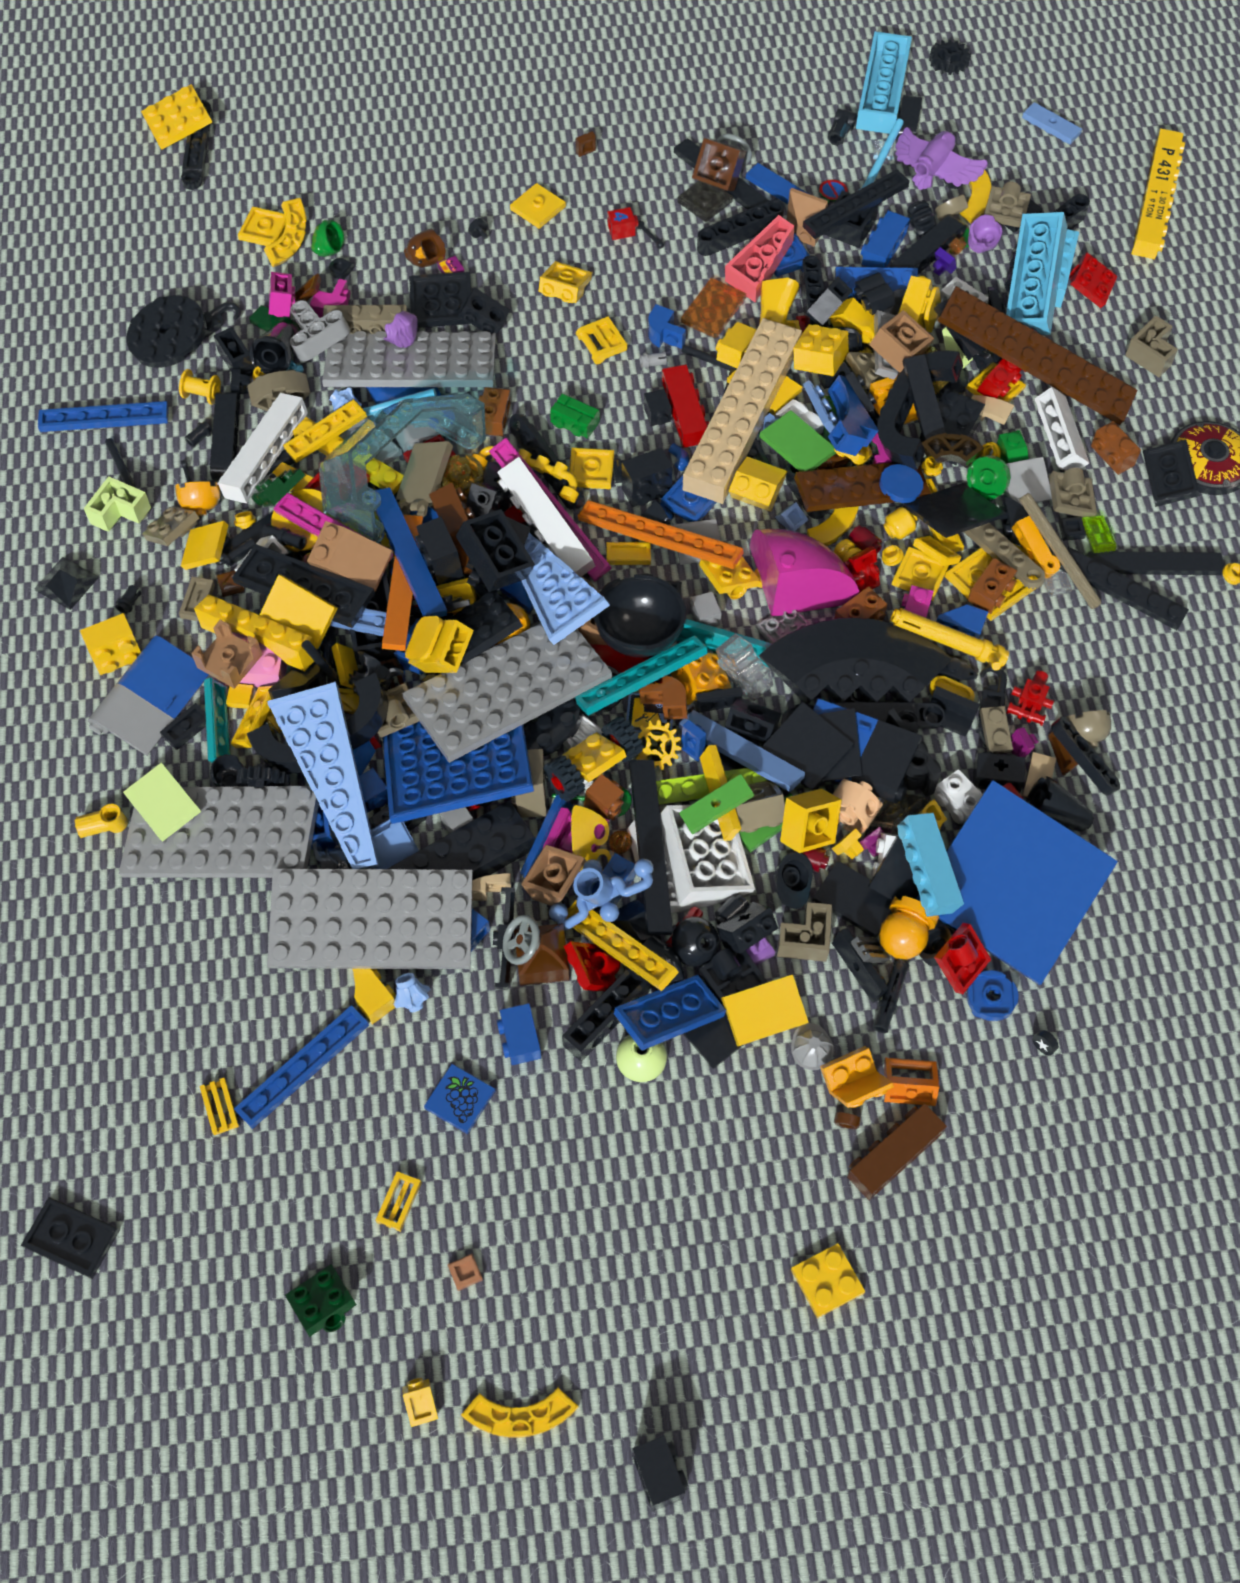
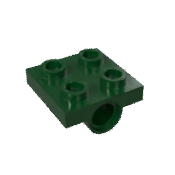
M332 1264L285 1294L309 1337L322 1328L326 1332H334L340 1329L346 1320L344 1313L357 1305Z

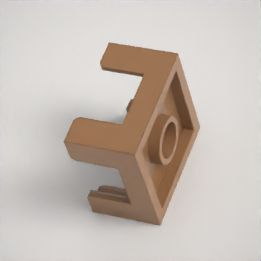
M219 620L213 628L217 637L204 653L201 647L197 646L191 654L198 669L235 689L262 656V652L257 639L248 636L249 643L233 635L228 623Z

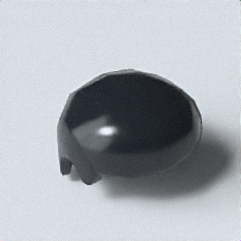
M224 754L217 757L211 763L210 776L215 787H243L236 784L237 770L246 768V766L239 761L237 756Z

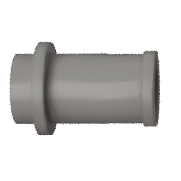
M665 351L652 354L644 352L639 357L641 368L649 369L651 366L666 365L667 358L660 359L666 357Z

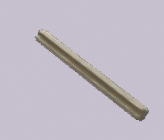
M1027 493L1019 499L1089 607L1094 609L1101 605L1100 598L1032 495Z

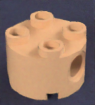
M842 779L833 792L834 796L842 799L838 824L839 822L845 824L843 829L847 831H852L856 828L860 833H864L883 806L882 802L871 792L872 787L868 783L861 781L858 784Z

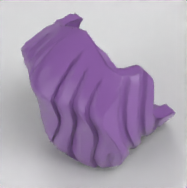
M991 215L978 217L969 228V247L976 253L994 249L1002 236L1001 225Z
M406 311L397 313L393 322L385 325L387 336L383 339L400 348L411 346L417 335V317Z

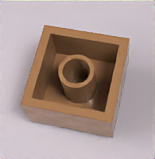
M903 310L879 329L869 345L893 368L901 373L904 369L903 359L923 355L934 340V337Z

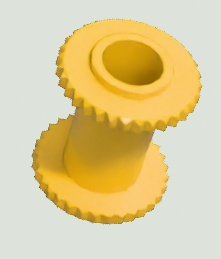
M186 369L182 373L179 382L180 396L184 399L188 398L190 394L205 396L209 404H215V395L221 391L219 376L213 375L210 380L193 377L192 370Z

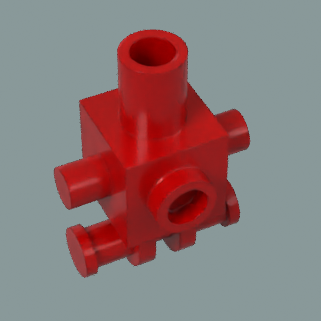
M1036 671L1032 680L1027 679L1024 689L1014 686L1011 695L1020 699L1017 706L1010 702L1006 713L1017 715V719L1020 720L1022 717L1027 718L1028 723L1033 721L1043 726L1046 715L1039 714L1042 706L1051 709L1054 700L1046 698L1050 688L1046 685L1049 677L1048 674L1043 671Z

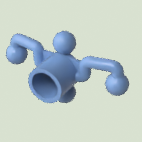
M593 859L586 861L583 865V870L576 875L573 884L574 891L578 896L576 903L579 912L567 919V907L562 903H556L550 907V918L558 924L564 923V930H568L584 921L590 910L601 906V918L606 922L615 921L619 916V908L614 903H611L612 899L619 895L629 897L648 889L653 883V864L648 859H639L635 862L634 872L643 880L626 887L622 878L617 876L610 878L601 873L602 866L599 861ZM600 881L597 892L592 895L594 884Z

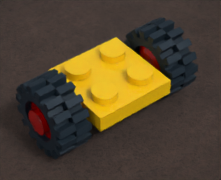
M616 717L602 727V735L596 732L588 736L584 741L570 748L563 755H559L544 765L543 770L545 771L544 775L547 776V782H550V787L554 788L555 793L562 800L564 799V801L569 802L585 791L583 779L590 782L621 760L622 762H627L643 751L642 740L638 738V732L634 731V726H630L628 720H625L624 717Z

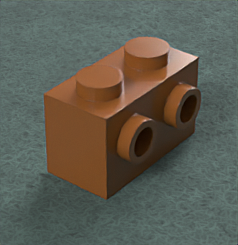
M485 387L483 395L479 396V412L476 411L474 416V424L478 427V434L503 437L511 406L510 390Z
M1114 421L1096 430L1091 447L1118 475L1135 466L1141 451Z
M993 558L972 587L967 602L992 614L996 607L1000 608L1006 599L1004 595L1007 591L1011 593L1017 583L1015 580L1017 570Z
M867 587L838 608L834 619L856 617L882 621L886 616L887 603L870 587Z
M601 774L586 790L583 807L596 812L603 818L614 821L622 811L620 807L624 803L622 801L624 791H622V787L616 781H610Z

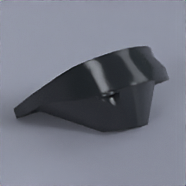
M939 919L935 928L928 930L929 938L927 945L919 954L929 966H938L934 957L954 934Z

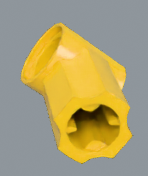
M107 804L100 811L78 816L75 819V827L80 838L107 831L119 833L128 825L127 817L116 804Z

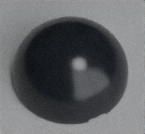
M635 574L634 577L622 580L620 578L615 579L607 584L599 593L609 602L610 606L594 616L596 628L605 643L623 655L639 658L657 655L672 646L684 628L686 607L681 594L674 586L663 579L651 575Z

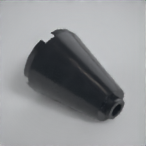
M283 322L278 323L253 341L249 356L254 366L257 365L261 368L260 371L264 374L286 371L289 368L293 352L290 339L295 335L292 326Z
M1046 776V779L1041 777L1033 785L1027 796L1031 798L1030 805L1067 829L1083 832L1093 824L1092 810L1048 776Z

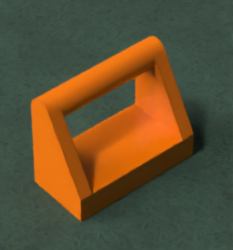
M885 1057L884 1076L893 1082L894 1087L887 1090V1093L884 1094V1102L936 1106L939 1092L936 1061ZM891 1068L930 1071V1079L892 1076Z

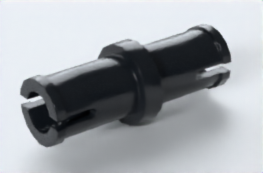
M267 523L262 529L264 537L273 535L283 546L290 545L300 550L306 546L307 538L291 532L288 528L283 527L281 529Z

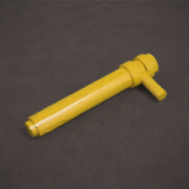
M903 608L894 609L890 621L894 622L895 626L975 657V660L982 663L988 662V665H991L993 670H999L1008 660L1009 651L1002 645H993L992 641L987 639L980 640Z

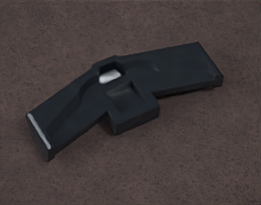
M501 887V894L506 895L504 924H499L498 931H493V945L497 946L498 952H502L500 983H495V989L507 990L509 989L511 963L504 955L503 937L506 928L514 919L515 890L511 887Z

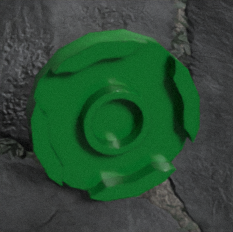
M982 456L976 459L968 468V486L987 500L995 499L1005 493L1010 484L1009 468L997 456Z

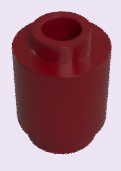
M858 525L849 535V539L854 543L855 547L861 550L873 546L878 554L882 548V540L867 527Z
M816 848L802 852L811 862L813 871L819 873L821 869H826L830 856L826 855V849Z

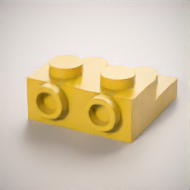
M555 261L540 276L538 292L548 297L560 298L564 302L577 303L584 294L585 286L592 280L593 272Z

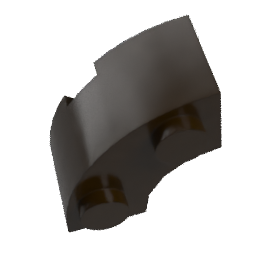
M943 433L922 442L925 455L935 466L942 462L953 461L967 468L976 459L981 457L984 452V447L980 443L963 434Z

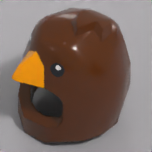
M432 228L414 235L404 249L406 259L413 265L421 268L430 267L445 259V244Z

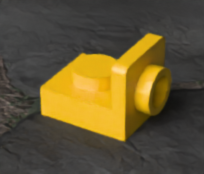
M415 1378L408 1381L407 1385L402 1387V1393L411 1427L437 1420L438 1414L429 1379Z

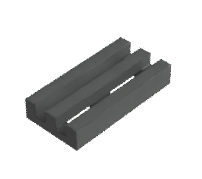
M857 936L851 941L863 962L885 963L890 959L888 954H882L885 951L882 946H876L880 943L877 938Z

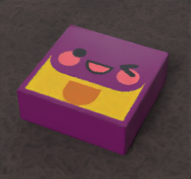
M456 256L437 263L438 269L442 274L464 272V268Z

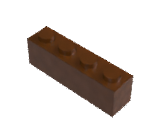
M452 482L430 493L429 496L438 517H442L458 551L463 574L469 577L471 569L466 567L469 558L456 535L462 523L475 518L471 507L466 505L465 499H467L463 488L458 487Z
M923 1104L919 1109L916 1106L913 1107L905 1115L906 1121L901 1125L898 1123L894 1124L886 1132L888 1135L886 1139L882 1142L879 1139L876 1140L868 1148L870 1153L863 1159L859 1156L849 1165L851 1170L847 1178L869 1201L934 1143L947 1128L945 1123L926 1104Z

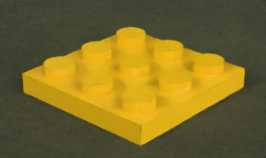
M192 84L181 88L174 94L164 97L161 101L149 105L141 111L161 150L212 123Z
M980 548L948 570L945 578L968 599L972 587L993 558ZM1035 575L1028 577L1031 580L1038 579ZM1015 578L1017 583L1011 593L1007 591L1004 595L1006 599L1000 608L996 607L992 614L988 613L987 618L992 621L1036 588L1029 589L1019 579Z

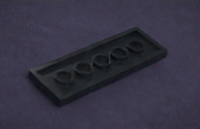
M257 544L254 545L232 577L235 584L269 596L278 575H283L336 606L338 609L332 621L350 628L354 627L375 594L374 589Z

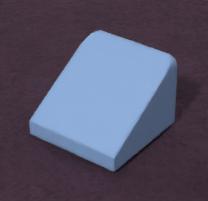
M797 502L789 505L775 516L777 521L791 531H796L808 521V518Z

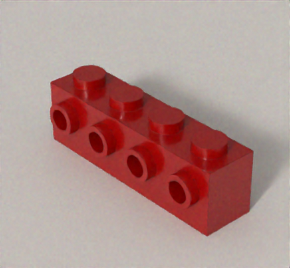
M1002 359L984 379L977 392L983 396L997 399L1001 396L1003 398L1011 389L1009 385L1011 383L1015 385L1023 376L1021 372L1024 370Z
M687 364L662 369V386L672 408L671 414L682 448L698 445L709 425V421L704 419L705 409L703 404H699L700 395L698 388H694L693 373H689Z

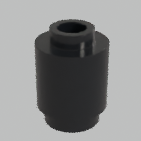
M737 894L735 897L731 896L715 911L716 923L718 925L748 906L749 902L740 894Z

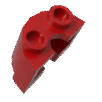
M869 546L856 553L844 562L855 579L859 593L867 587L873 590L880 586V571L874 564L877 562V551L873 546Z

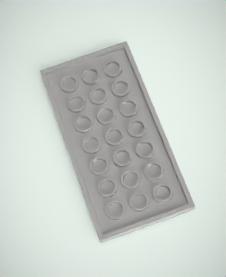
M357 331L354 334L349 333L345 338L327 349L322 379L323 387H493L496 333L491 334L487 331L480 333H469L466 331L459 333L420 331L417 332L414 343L406 348H400L385 341L383 338L387 334L384 331H378L375 334L364 331Z
M540 623L479 654L467 663H461L457 673H441L402 694L408 706L450 763L579 694L611 679L612 672L578 629L553 645Z
M254 786L182 787L201 812L162 842L134 807L119 874L123 878H272L273 869H307L319 802L310 786H264V788H254Z
M273 869L267 967L302 969H471L473 871Z

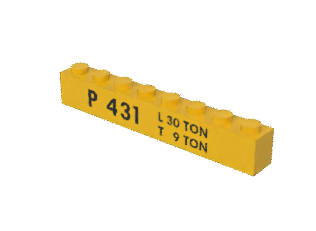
M1160 128L1154 147L1131 252L1132 255L1155 259L1157 252H1162L1165 243L1162 237H1165L1168 225H1165V223H1168L1171 211H1168V209H1171L1174 199L1171 195H1174L1177 185L1174 181H1177L1180 169L1176 168L1180 167L1182 155L1179 154L1183 153L1185 142H1182L1184 133Z

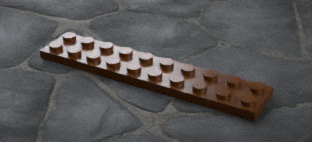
M957 286L952 291L937 320L1119 425L1124 422L1138 390Z

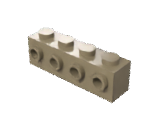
M324 305L323 316L331 311L339 310L350 327V334H354L357 331L375 334L378 331L386 332L385 325L392 323L397 313L408 311L407 305Z

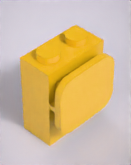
M911 276L899 313L904 310L924 329L926 327L928 333H931L938 316L934 308L937 304L941 303L939 287L934 286L932 288V281L927 277Z
M438 616L422 617L416 624L407 646L405 657L409 659L408 663L425 673H457L474 630L457 620H442Z

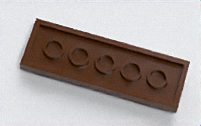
M891 462L796 472L794 479L806 512L894 503L895 501L891 500L890 496L882 493L879 479L885 468L897 464ZM919 465L916 471L923 480V490L917 498L931 494Z

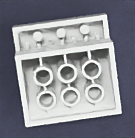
M667 805L660 814L671 913L688 911L694 906L702 908L727 901L731 896L735 897L737 894L743 896L755 890L739 832L732 840L724 841L717 819L692 835L679 814L691 805ZM634 820L628 827L627 832L634 859L637 862L639 855Z

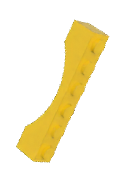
M210 594L194 608L201 628L215 633L214 626L219 620H222L230 625L232 632L257 639L259 643L269 648L290 666L306 671L314 662L301 646L305 640H309L316 648L312 636Z
M352 969L355 981L354 998L356 1004L373 1025L395 1009L393 1003L396 994L388 984L384 986L381 983L380 979L382 977L377 969Z

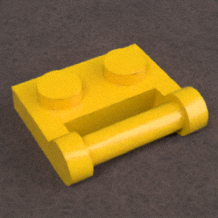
M609 316L582 326L575 333L591 353V358L595 364H601L606 358L627 350V343ZM590 334H594L603 349H597L589 337Z

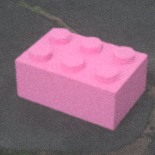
M232 632L233 635L249 643L248 636ZM259 643L262 656L239 684L253 685L255 688L273 686L286 675L288 664L269 648ZM212 677L214 680L220 682L221 684L226 685V686H229V685H227V684L221 682L220 680H218V679Z

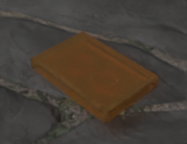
M710 278L682 315L681 323L713 338H717L745 301L747 293Z

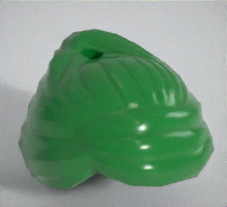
M323 220L318 224L312 236V252L322 257L337 254L344 243V232L340 224L333 220Z

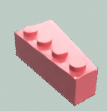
M778 215L725 265V281L756 303L761 295L762 281L771 279L793 243L794 225Z

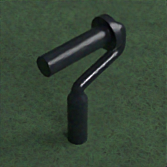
M212 519L209 524L217 523L218 521ZM228 532L226 534L223 549L230 541ZM249 539L226 555L222 552L221 560L215 563L217 565L226 564L227 567H230L232 565L231 561L252 549L255 542Z

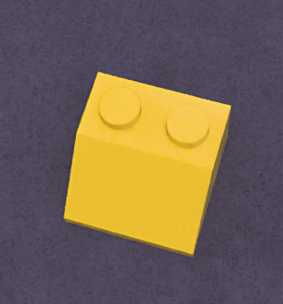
M746 457L736 471L728 492L731 498L771 512L787 471Z

